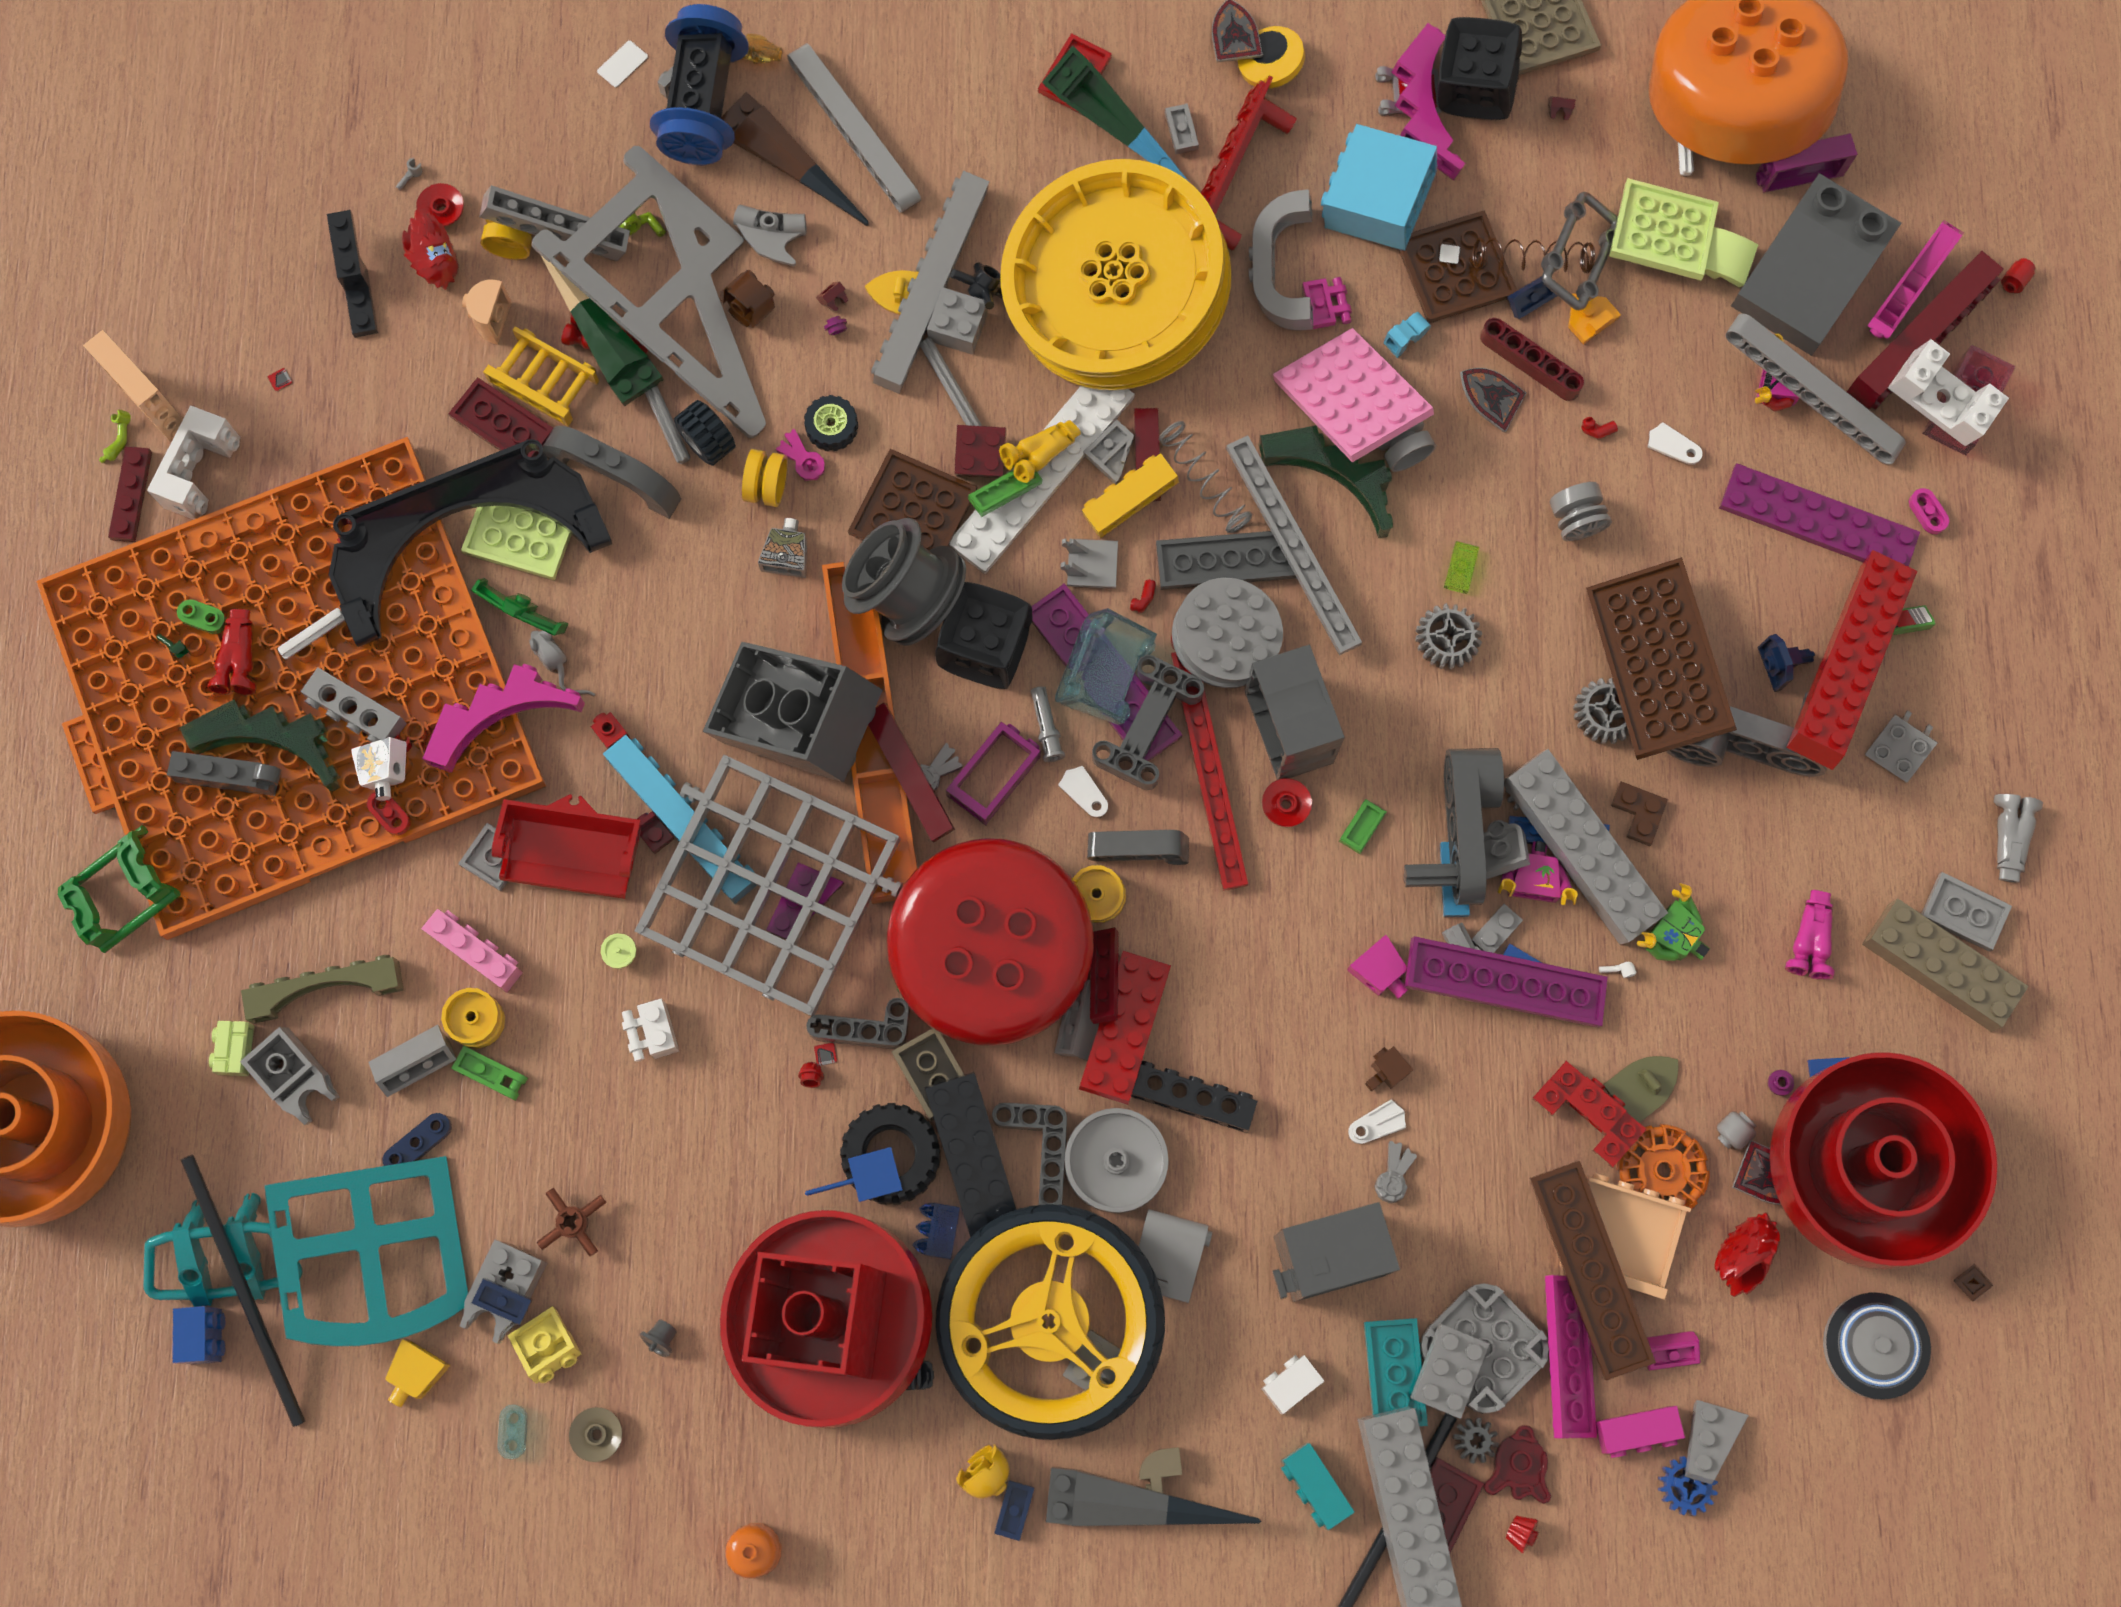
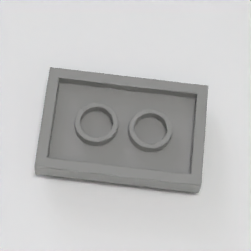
M1941 872L1935 881L1921 914L1944 930L1990 952L1994 949L2012 906Z
M1439 1323L1410 1398L1461 1419L1489 1344Z

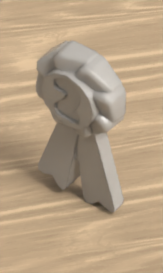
M947 743L942 747L930 766L920 765L934 791L938 789L940 777L962 768V764L958 762V756L946 762L955 752V749L949 748Z
M1393 1141L1388 1143L1387 1172L1379 1175L1375 1183V1191L1378 1197L1390 1204L1402 1200L1405 1196L1407 1185L1403 1175L1417 1157L1416 1154H1411L1408 1148L1400 1159L1402 1143L1395 1144Z

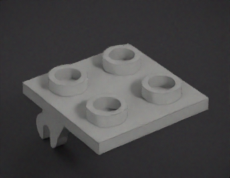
M1062 539V546L1066 547L1069 552L1068 565H1066V562H1062L1060 569L1064 570L1068 575L1067 586L1116 589L1118 541L1069 539L1068 542L1067 539Z
M1908 710L1901 718L1895 714L1865 753L1867 757L1905 782L1911 779L1938 743L1929 737L1933 726L1928 724L1924 732H1921L1908 723L1909 717L1912 714Z

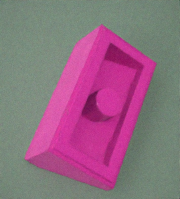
M1693 1331L1647 1337L1656 1363L1647 1366L1649 1371L1700 1364L1699 1339Z

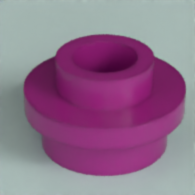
M840 316L832 317L827 320L824 329L828 331L829 336L837 335L847 330V320L845 318L841 319Z
M1776 1070L1768 1078V1087L1774 1094L1784 1096L1793 1090L1794 1079L1789 1072ZM1779 1078L1785 1080L1786 1084L1784 1087L1778 1084Z

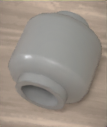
M1742 1111L1739 1114L1737 1112H1730L1717 1125V1130L1721 1134L1718 1139L1728 1149L1733 1146L1741 1150L1756 1136V1131L1754 1130L1756 1125Z

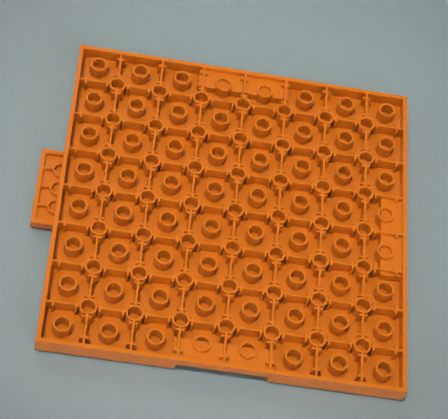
M408 437L36 581L83 714L62 723L91 810L94 814H99L115 807L125 835L132 830H136L141 825L145 826L148 833L139 840L146 852L143 864L152 865L161 883L178 889L181 894L176 900L153 916L160 936L166 940L311 882V878L402 841L408 843L502 805L503 799L514 800L546 787L518 712L495 722L482 731L463 751L452 773L430 766L422 759L445 704L453 706L454 703H458L467 707L469 711L479 684L485 686L494 684L503 690L506 685L442 519L417 535L395 561L385 583L381 599L380 623L382 638L357 647L346 621H343L288 659H284L278 651L279 646L334 609H340L341 603L329 577L334 544L339 543L337 541L339 537L333 528L334 519L342 513L426 481L414 447ZM352 525L343 526L341 532H348L351 530ZM192 599L221 610L227 619L230 617L231 609H246L250 611L253 668L251 673L247 674V678L255 683V694L241 695L231 689L229 694L220 695L207 690L208 682L216 675L214 664L220 650L224 630L218 634H210L184 624L177 616V608L183 601ZM189 608L186 614H190L193 608ZM215 616L210 617L208 622H213L215 620ZM162 634L173 644L181 640L189 652L183 657L177 658L156 636ZM317 667L399 715L407 723L399 734L401 741L406 742L407 737H409L412 743V748L406 752L405 780L403 783L390 786L391 797L410 818V828L403 835L395 836L390 834L367 808V800L375 790L362 787L359 784L352 749L371 743L367 740L368 735L362 731L359 735L346 727L348 723L340 719L337 722L326 715L327 710L319 707L317 710L305 702L307 698L301 693V690ZM233 671L229 675L230 681L233 675ZM336 693L330 694L327 702L333 701L336 698ZM357 705L351 706L347 714L354 713ZM372 718L368 723V727L374 726L378 718ZM172 751L257 762L280 768L281 775L275 796L176 783L167 776ZM381 802L378 808L383 809L386 806V802ZM395 821L394 827H399L402 821ZM147 899L148 902H149V905L151 906V905L153 904V902H152L151 900Z

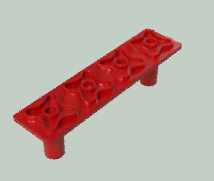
M1270 75L1264 81L1260 79L1257 85L1248 92L1245 102L1236 117V120L1239 122L1236 127L1230 130L1226 142L1217 157L1220 162L1212 168L1208 180L1201 191L1202 196L1208 202L1214 215L1218 211L1260 120L1267 122L1285 134L1291 131L1297 118L1264 98L1273 79ZM1217 220L1227 248L1233 251L1238 245L1242 234Z

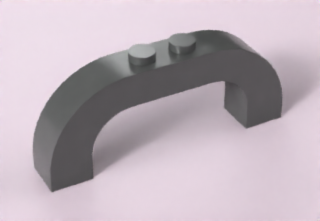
M555 426L542 446L547 458L556 457L565 465L569 459L581 463L628 487L644 499L650 510L668 519L671 518L681 501V496L675 487L656 471L633 457L573 428Z

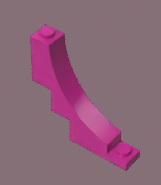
M1427 23L1399 58L1391 72L1408 85L1395 104V107L1411 118L1400 136L1437 146V169L1452 180H1455L1466 163L1458 155L1448 151L1454 140L1448 134L1438 116L1431 89L1433 63L1438 50L1445 40V35L1440 29Z

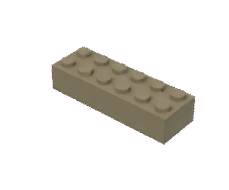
M1898 898L1887 905L1862 943L1863 946L1991 1032L2004 1026L2029 987Z

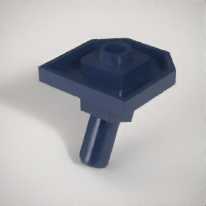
M1777 634L1768 636L1757 647L1774 692L1781 691L1794 679L1793 668L1814 661V651H1810V649L1799 650L1798 647L1787 648L1785 641Z

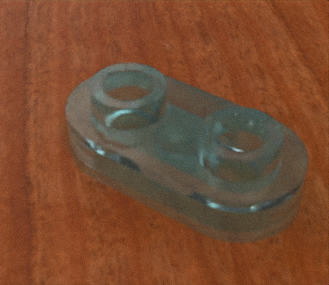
M508 1405L503 1408L499 1415L497 1448L499 1454L506 1459L519 1458L526 1449L528 1416L526 1410L520 1405ZM513 1413H516L519 1417L516 1423H512L510 1420ZM512 1440L517 1443V1448L514 1451L509 1449V1443Z

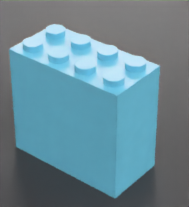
M1356 124L1353 133L1349 132L1347 136L1345 152H1341L1337 162L1339 167L1336 172L1331 174L1329 191L1324 192L1321 199V206H1323L1322 218H1324L1325 228L1405 251L1437 173V146Z

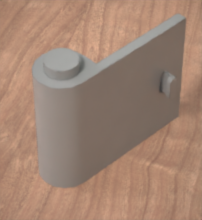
M1148 1209L1139 1248L1148 1259L1157 1279H1161L1158 1280L1162 1296L1189 1303L1203 1247H1209L1212 1231H1208L1209 1225Z

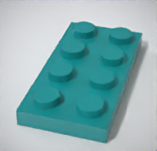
M1417 1318L1364 1322L1372 1415L1412 1407L1416 1410L1419 1426H1428L1426 1404L1410 1398L1422 1368Z

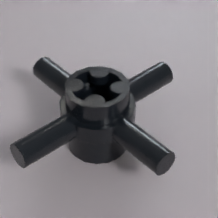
M977 262L973 266L975 271L973 276L953 269L951 278L970 285L968 288L969 294L983 299L986 309L990 310L994 307V296L1003 298L1001 287L998 286L1001 282V274L993 267Z

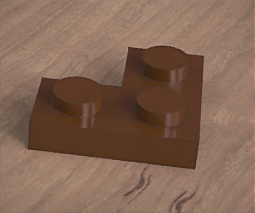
M1621 781L1611 806L1634 815L1627 838L1651 846L1668 799Z

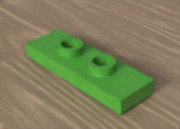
M1014 470L969 494L968 499L979 515L983 517L1042 484L1043 479L1035 472L1034 478L1031 481L1023 483L1015 478Z

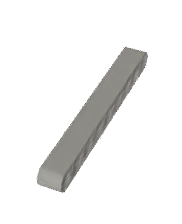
M806 43L788 54L787 58L793 70L896 209L902 213L920 202L921 197L916 187L811 46Z
M1739 314L1725 334L1726 339L1877 460L1884 464H1893L1906 444L1905 439L1753 317L1747 314Z

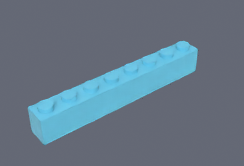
M624 735L603 753L604 757L680 842L694 814L693 809L689 806L692 802L689 801L688 797L683 798L673 788L676 784L667 773L664 776L661 775L657 770L660 766L652 756L645 757L641 752L644 748L636 738L630 740L627 735ZM705 818L693 844L723 858L727 851L726 846L722 843L724 837L716 828L710 830L705 824L708 822V819ZM690 853L713 879L718 866ZM738 854L734 864L743 867L742 864L738 861V859L740 858V855ZM748 864L743 867L755 873ZM729 872L721 889L736 904L757 885Z

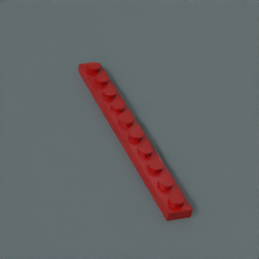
M1176 652L1171 653L1173 666L1191 674L1182 665ZM1193 686L1186 689L1190 695L1199 693V690ZM1204 690L1202 700L1199 703L1190 705L1181 701L1222 889L1225 891L1248 886V881Z

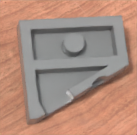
M1116 420L1083 451L1084 456L1117 485L1132 446L1134 435Z

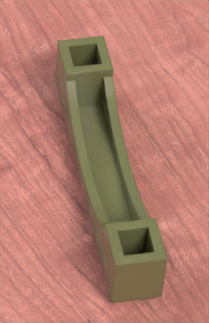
M381 955L375 957V961L367 963L364 960L351 962L350 966L340 968V966L327 967L325 972L317 974L313 971L299 974V978H277L272 984L254 983L249 985V989L241 990L245 1020L255 1024L278 1019V1013L292 1001L307 993L327 987L342 985L362 986L371 988L372 992L378 996L404 991L399 961L390 955Z

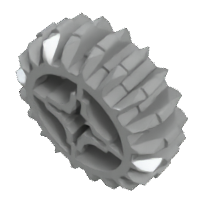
M1446 603L1443 605L1442 610L1439 606H1435L1433 612L1428 610L1425 613L1426 618L1421 617L1419 620L1420 626L1416 628V632L1419 635L1416 636L1415 641L1421 643L1417 647L1418 651L1425 650L1423 659L1430 656L1432 658L1431 665H1434L1436 661L1440 662V669L1444 668L1445 663H1448L1450 670L1454 668L1455 663L1459 667H1463L1464 661L1469 663L1472 660V655H1477L1478 649L1476 647H1480L1482 641L1478 639L1482 636V631L1476 630L1480 626L1479 622L1472 623L1475 616L1474 614L1466 616V608H1463L1461 612L1457 611V604L1452 609H1449ZM1443 621L1442 629L1436 630L1435 633H1430L1432 625ZM1453 622L1459 624L1462 628L1456 627ZM1446 631L1448 634H1451L1450 636H1453L1451 642L1444 636ZM1467 640V646L1464 649L1454 652L1456 643ZM1434 644L1442 646L1444 651L1438 649Z
M1600 678L1597 684L1591 681L1588 684V688L1583 687L1581 689V694H1578L1575 698L1578 703L1573 706V709L1578 711L1575 713L1574 719L1581 720L1577 728L1585 727L1584 736L1591 733L1593 734L1592 741H1596L1600 737L1602 744H1605L1608 738L1612 744H1615L1617 738L1623 741L1626 739V734L1629 735L1625 721L1619 727L1609 728L1612 720L1624 718L1621 705L1615 701V698L1618 700L1619 698L1613 678H1609L1607 683H1605L1603 678ZM1605 694L1602 702L1589 704L1592 697ZM1606 705V708H1608L1609 711H1611V714L1609 716L1605 713V711H1603ZM1591 716L1596 717L1599 720L1600 725L1596 723Z

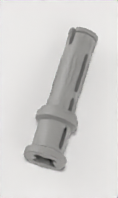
M1046 687L1033 688L1030 692L1040 727L1038 739L1042 743L1045 753L1043 760L1044 762L1061 760L1065 757V752L1061 750L1059 742L1061 735L1054 726Z

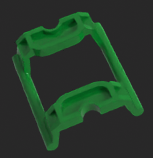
M143 825L134 831H130L117 841L118 844L78 875L72 876L58 887L57 895L64 909L74 911V919L71 923L78 937L85 944L98 947L103 953L108 952L181 895L178 889L161 883L152 865L143 864L146 852L139 840L148 833L147 828ZM116 857L129 884L133 888L138 889L146 899L153 902L151 906L118 931L101 928L99 925V912L86 888L80 886Z

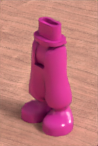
M1811 890L1810 899L1806 900L1800 928L1793 945L1795 958L1789 959L1786 962L1785 970L1800 976L1806 975L1809 970L1808 957L1811 955L1812 963L1808 976L1813 979L1824 980L1834 978V969L1826 964L1832 951L1833 904L1830 903V893Z

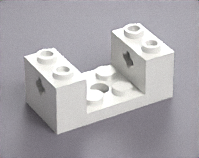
M1930 339L1913 351L1888 389L1966 446L1985 434L2009 398L1990 383L1975 392L1942 367L1950 353ZM1937 392L1944 393L1946 396L1945 403L1937 399Z
M190 405L147 489L148 493L164 509L193 520L201 517L207 511L209 500L193 482H190L193 474L192 471L196 463L202 459L204 448L230 458L232 453L238 449L241 437L225 418Z

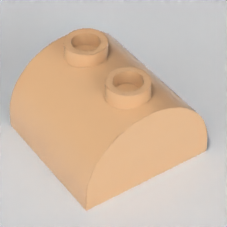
M484 280L477 283L468 294L464 295L462 306L467 308L468 318L472 319L480 336L484 340L498 345L512 302L502 281Z

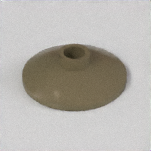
M599 1407L586 1409L576 1416L570 1426L569 1442L571 1448L583 1460L589 1462L604 1461L618 1450L622 1441V1426L617 1416L607 1409ZM597 1429L602 1432V1437L599 1440L593 1437V1432Z

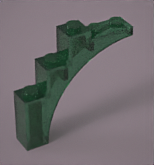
M1317 425L1260 435L1258 445L1265 466L1290 465L1303 467L1336 480L1347 488L1363 505L1372 520L1378 539L1388 537L1390 529L1393 528V520L1391 514H1387L1386 511L1388 500L1385 491L1389 482L1392 481L1390 468L1386 467L1384 460L1358 464V459L1351 462L1336 445L1325 447L1324 436L1318 432Z
M233 699L179 727L189 748L196 754L200 755L214 748L238 743H257L275 746L307 762L318 774L324 786L331 792L341 788L337 781L340 778L338 771L334 765L329 766L326 760L329 754L323 743L328 741L325 732L328 730L321 718L316 719L311 713L289 723L284 712H278L273 706L251 716L245 704L240 705Z

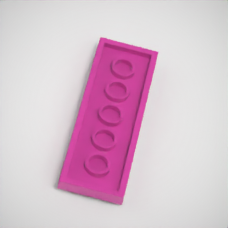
M1548 1275L1545 1276L1554 1438H1597L1591 1342L1566 1276Z

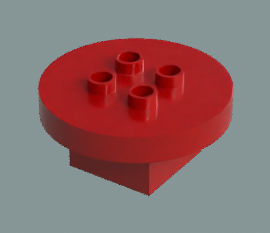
M833 1210L810 1211L789 1217L773 1225L754 1240L742 1254L728 1279L720 1314V1334L725 1358L732 1375L745 1394L756 1405L778 1419L792 1424L820 1428L844 1427L862 1422L882 1412L896 1401L917 1375L924 1361L932 1330L930 1291L925 1275L913 1253L895 1234L885 1227L851 1213Z

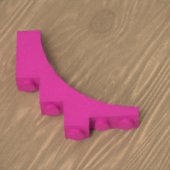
M1943 220L1867 325L1871 328L1870 333L1880 339L1883 337L1888 339L1964 232Z
M514 664L504 690L494 684H488V686L479 684L469 711L467 707L458 703H454L453 706L444 705L422 759L430 766L452 773L458 759L467 746L482 731L495 722L517 712L536 708H563L582 712L585 703L577 691L568 688L563 691L556 689L557 686L553 683L542 681L536 668L527 664H523L522 667Z

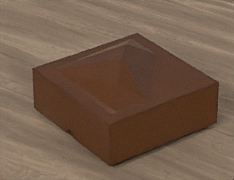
M1975 1264L1954 1279V1282L1972 1302L1993 1287V1283Z

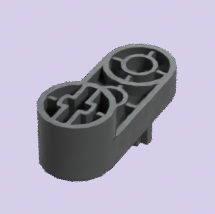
M1499 748L1448 749L1446 751L1444 759V795L1450 864L1404 865L1403 877L1405 887L1452 886V895L1456 905H1482L1484 903L1487 877L1481 808H1499L1503 801L1504 768Z

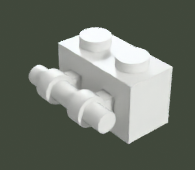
M662 998L638 1005L640 1018L634 1019L632 1010L622 1012L624 1020L622 1027L624 1031H627L630 1042L628 1049L633 1054L635 1062L645 1059L642 1051L645 1049H649L650 1055L654 1059L679 1052L668 1008ZM643 1027L646 1038L642 1041L639 1040L637 1028Z

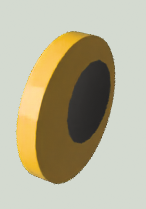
M1272 26L1258 30L1263 56L1238 60L1241 75L1252 86H1256L1260 79L1264 81L1269 75L1273 79L1268 89L1282 86L1291 81L1303 67L1305 49L1302 40L1297 33L1286 27Z

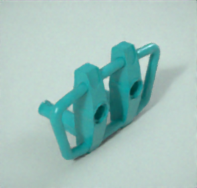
M248 1193L243 1199L242 1206L238 1209L235 1220L234 1217H229L226 1225L223 1226L254 1300H264L266 1290L278 1288L277 1277L264 1280L260 1260L261 1254L257 1249L252 1232L266 1233L271 1237L270 1224L255 1222L261 1198L256 1193H252L250 1197ZM197 1200L193 1201L190 1212L186 1215L182 1226L181 1223H176L172 1231L150 1237L144 1244L143 1289L152 1299L190 1300L194 1307L211 1306L213 1299L237 1296L234 1286L212 1288L208 1260L204 1255L199 1238L213 1236L209 1227H203L205 1223L204 1215ZM173 1242L178 1280L184 1289L160 1290L155 1288L156 1246ZM298 1261L297 1267L300 1279L303 1271L302 1266Z

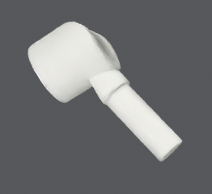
M1632 962L1599 967V973L1621 971L1623 978L1632 977L1636 974Z

